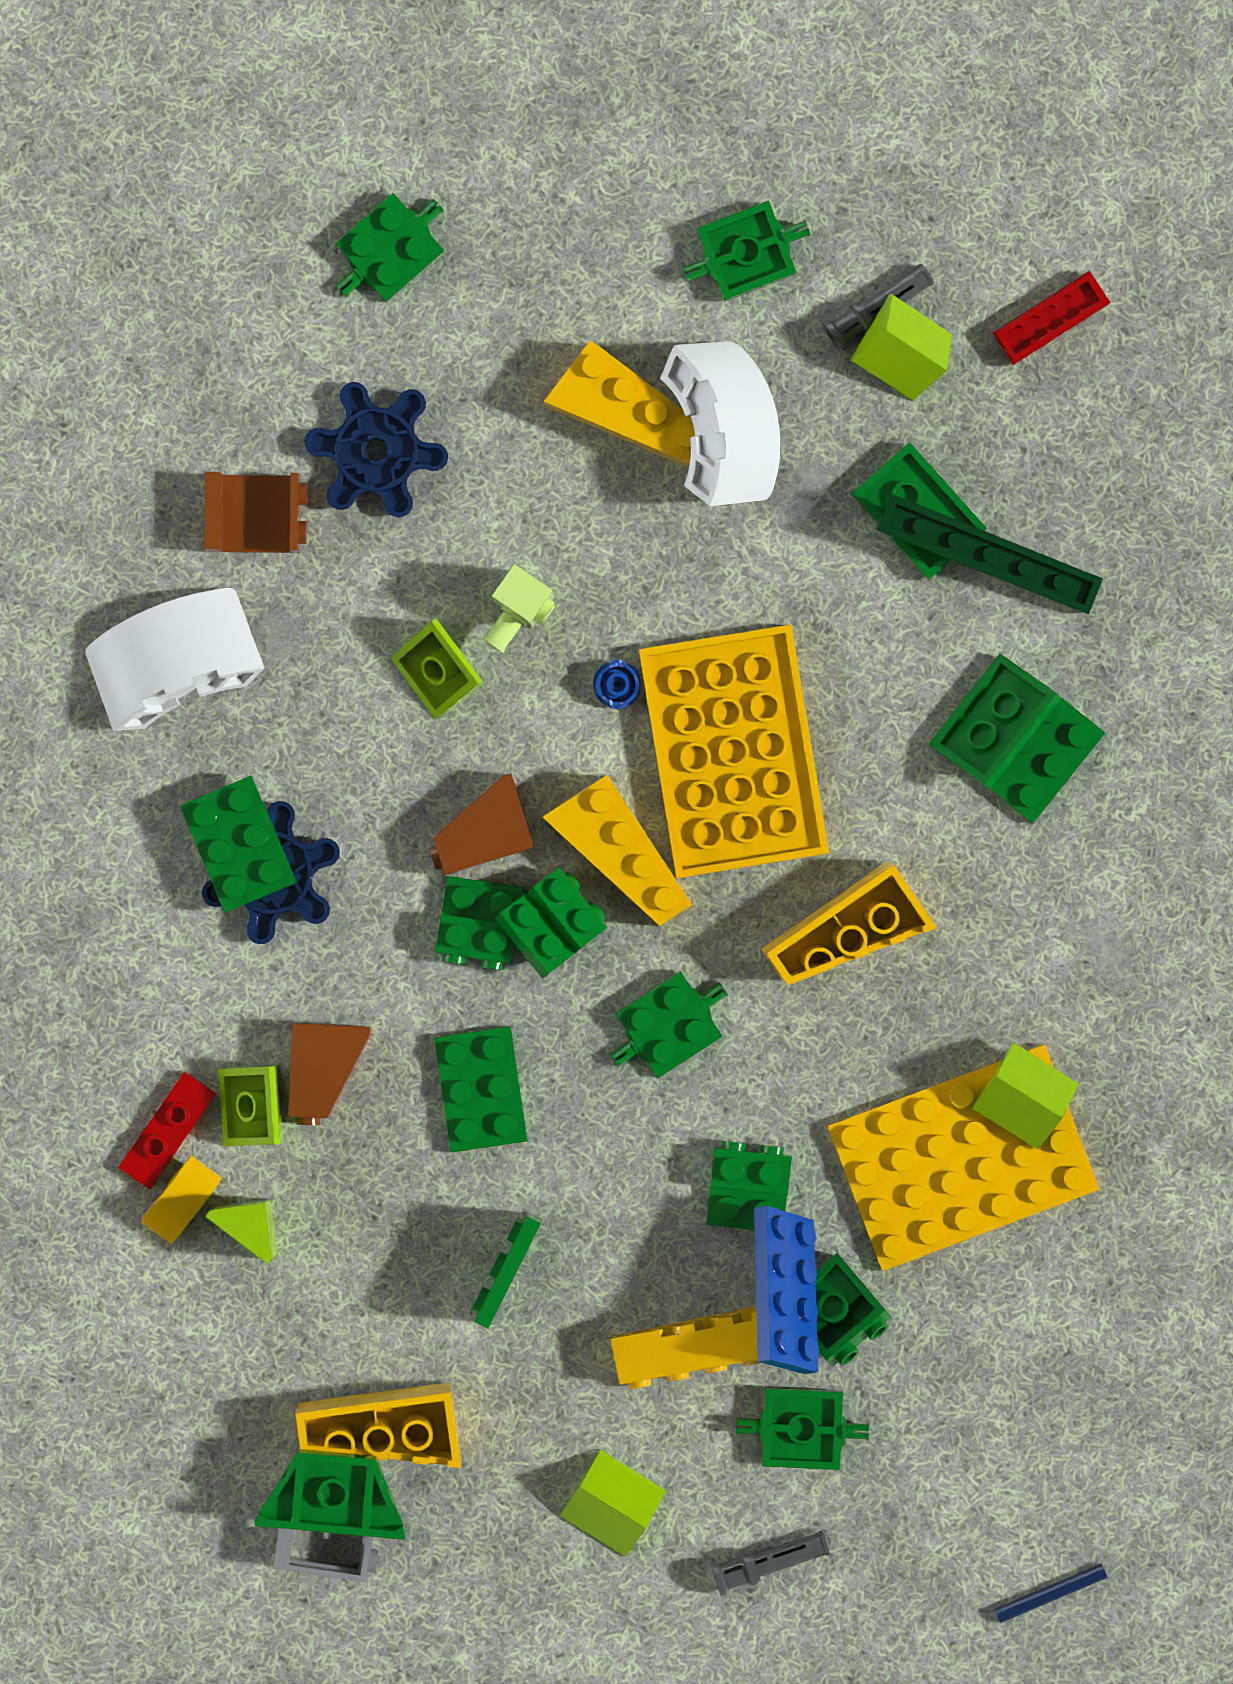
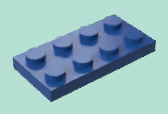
M769 1206L754 1208L758 1362L805 1375L817 1373L819 1346L817 1343L818 1308L816 1305L817 1271L815 1267L814 1243L816 1233L814 1230V1220Z

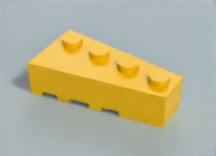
M590 340L543 401L544 407L689 468L691 458L690 437H695L691 416L686 417L682 408Z
M608 775L542 817L658 926L663 925L692 906L687 895Z
M886 861L761 948V950L782 981L790 985L832 969L839 964L866 956L878 949L905 941L912 936L934 930L937 926L896 866Z
M756 1306L610 1336L619 1384H628L629 1389L652 1385L651 1379L666 1377L667 1382L688 1378L690 1377L689 1372L704 1370L705 1374L727 1370V1365L743 1363V1366L760 1363L758 1362Z
M451 1382L297 1403L295 1415L300 1449L377 1456L378 1460L388 1461V1459L412 1461L415 1464L428 1465V1463L461 1468V1452Z

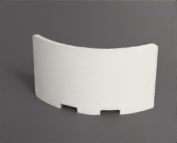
M732 341L674 345L660 379L673 391L682 406L685 416H691L694 426L695 437H690L691 458L684 486L709 506L767 500L772 494L778 473L780 431L773 397L761 371L746 351Z
M233 588L195 593L149 608L106 631L94 640L85 651L113 731L146 729L156 719L180 706L178 698L195 691L198 692L199 697H203L219 691L246 687L264 669L238 595Z

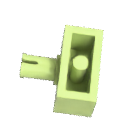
M514 564L492 595L493 601L501 606L500 609L503 612L483 640L501 653H504L505 648L522 625H528L532 628L536 621L541 625L545 623L555 608V603L551 601L554 597L553 590Z

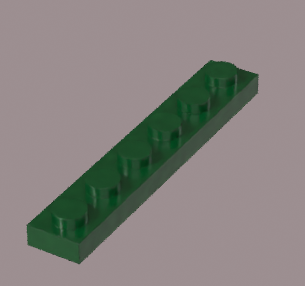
M891 493L888 494L875 530L1086 614L1090 613L1103 580L1101 577Z

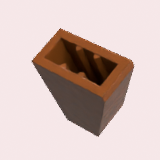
M511 773L503 775L433 837L436 846L430 847L429 851L435 870L443 868L444 874L449 875L534 848Z
M292 1024L288 1117H297L298 1125H320V1118L327 1119L330 1117L372 1035V1026Z

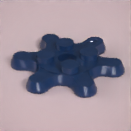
M358 382L347 383L340 391V401L346 411V419L343 425L335 430L314 428L307 433L304 440L305 447L311 455L329 457L338 465V478L327 491L328 503L337 510H345L353 505L355 499L361 493L372 491L382 497L385 509L390 515L398 518L404 517L410 513L413 507V499L407 489L409 475L419 469H426L432 472L443 469L448 462V452L443 445L436 442H423L415 434V421L426 408V401L421 392L415 389L405 390L400 394L394 405L388 408H380L370 401L368 391L364 385ZM373 440L385 442L388 447L386 457L379 461L370 460L366 455L368 443Z
M284 801L272 803L267 811L297 883L244 905L249 912L247 935L256 944H266L274 938L276 921L284 912H297L311 924L323 923L330 914L329 903L315 892L312 886V879L319 869L336 863L340 855L339 846L329 838H321L310 844L298 841L292 831L295 811L289 803ZM211 880L207 881L202 889L203 900L209 906L222 907Z

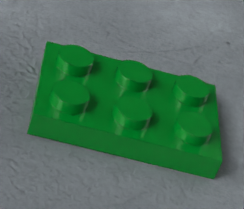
M910 442L851 494L876 523L888 494L891 493L985 531L987 529ZM888 535L928 581L951 561L948 558Z
M999 654L929 742V746L990 790L1058 704L1061 697L1008 658Z
M1061 697L1058 704L990 790L1033 824L1105 735V732Z
M252 775L180 805L224 913H228L297 883Z
M511 1026L434 1037L451 1153L528 1142Z
M529 1212L525 1220L517 1217L507 1237V1240L513 1244L507 1255L502 1252L499 1253L489 1274L495 1280L490 1290L482 1287L473 1305L472 1311L478 1313L474 1321L475 1323L489 1329L541 1225L542 1219Z

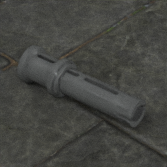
M919 264L915 269L888 285L864 303L854 302L849 305V311L832 322L829 320L822 324L824 331L834 346L842 352L847 349V343L868 331L889 294H893L903 302H906L927 287L934 284L933 278L925 266Z
M821 1530L816 1534L753 1555L751 1551L741 1552V1557L721 1564L714 1561L710 1565L721 1596L727 1595V1590L747 1583H750L752 1586L756 1585L761 1581L760 1577L824 1555H830Z

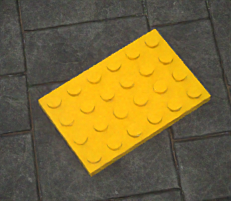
M792 624L639 649L676 879L829 854Z
M1045 1044L1027 1050L1053 1067ZM1000 1060L828 1125L829 1133L881 1271L1100 1190L1069 1107L1061 1121L1039 1149L1034 1148L972 1109L1001 1062Z

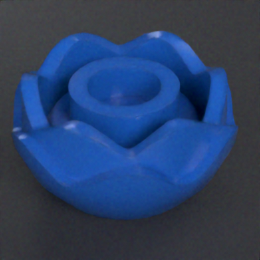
M612 660L597 670L593 680L594 693L601 703L610 708H625L635 702L640 695V674L635 667L625 661ZM615 681L620 682L619 688L613 686Z

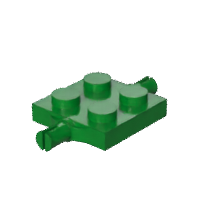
M394 193L388 196L335 243L348 258L352 269L346 277L336 284V287L341 290L352 281L342 291V294L347 297L364 282L373 287L388 302L444 252L443 248L431 236L427 226L441 212H444L441 205L430 214H427L438 204L433 198L423 209L416 213L407 208Z
M766 201L697 228L696 231L703 246V260L683 266L682 268L688 282L710 274L717 283L724 302L796 275L797 272L790 256V242L811 236L810 230L807 228L805 220L783 228L775 218L770 202Z
M678 971L615 1012L625 1027L629 1040L621 1047L609 1053L616 1065L619 1067L638 1054L639 1057L649 1064L657 1078H660L723 1037L713 1022L709 1009L710 1006L729 996L725 989L722 990L724 988L722 984L718 982V984L700 995L699 992L689 985L682 972Z
M765 1387V1403L760 1419L737 1417L736 1423L737 1425L752 1426H736V1434L759 1435L763 1445L762 1467L840 1470L841 1449L845 1439H869L868 1432H854L869 1431V1423H846L843 1414V1391Z

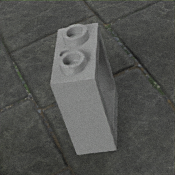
M278 1529L273 1569L366 1582L368 1572H376L379 1550L372 1549L373 1537L363 1536L359 1566L292 1557L296 1530Z

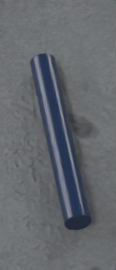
M1099 1564L994 1610L999 1622L1003 1623L1108 1577L1102 1564Z

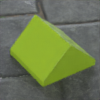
M889 294L850 361L914 401L947 371L953 335L893 294Z
M437 619L431 621L390 657L435 719L439 718L484 684Z
M1013 1042L972 1109L1034 1148L1039 1149L1063 1118L1079 1083Z
M278 1065L218 1069L223 1146L276 1145L283 1143Z
M270 1199L216 1206L205 1216L265 1263L271 1262L278 1254Z
M600 1450L560 1516L626 1557L647 1528L666 1490L603 1450Z

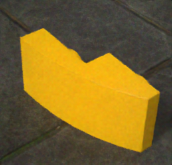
M190 1155L168 1182L166 1189L143 1215L141 1222L172 1244L212 1194L222 1177Z

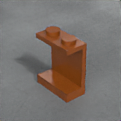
M205 472L204 550L206 552L300 553V544H307V521H300V506H307L308 502L307 482H300L301 476L299 473H290V476L223 475L221 472Z

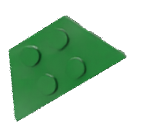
M298 1449L255 1519V1526L400 1540H405L406 1528L377 1456Z

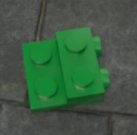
M560 867L494 918L542 979L607 929V926L603 923L605 916L602 909L595 903H588L579 892L581 886L578 879L570 872L564 873Z
M447 876L435 950L437 953H443L442 961L465 965L466 957L482 959L480 967L504 970V963L513 964L515 944L494 918L523 896L524 887Z
M723 1141L722 1148L714 1147L706 1225L755 1230L754 1208L769 1206L786 1211L792 1156L784 1155L785 1147L761 1145V1152L745 1151L746 1143Z
M838 1253L817 1270L816 1305L818 1308L817 1343L819 1353L832 1367L837 1363L844 1366L858 1355L859 1350L856 1347L867 1337L870 1340H875L888 1329L889 1325L886 1321L892 1316Z

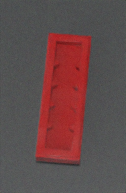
M1088 271L992 332L991 335L1011 366H1014L1099 312L1111 302L1091 271Z
M184 1072L118 1168L148 1189H151L217 1093L187 1072Z

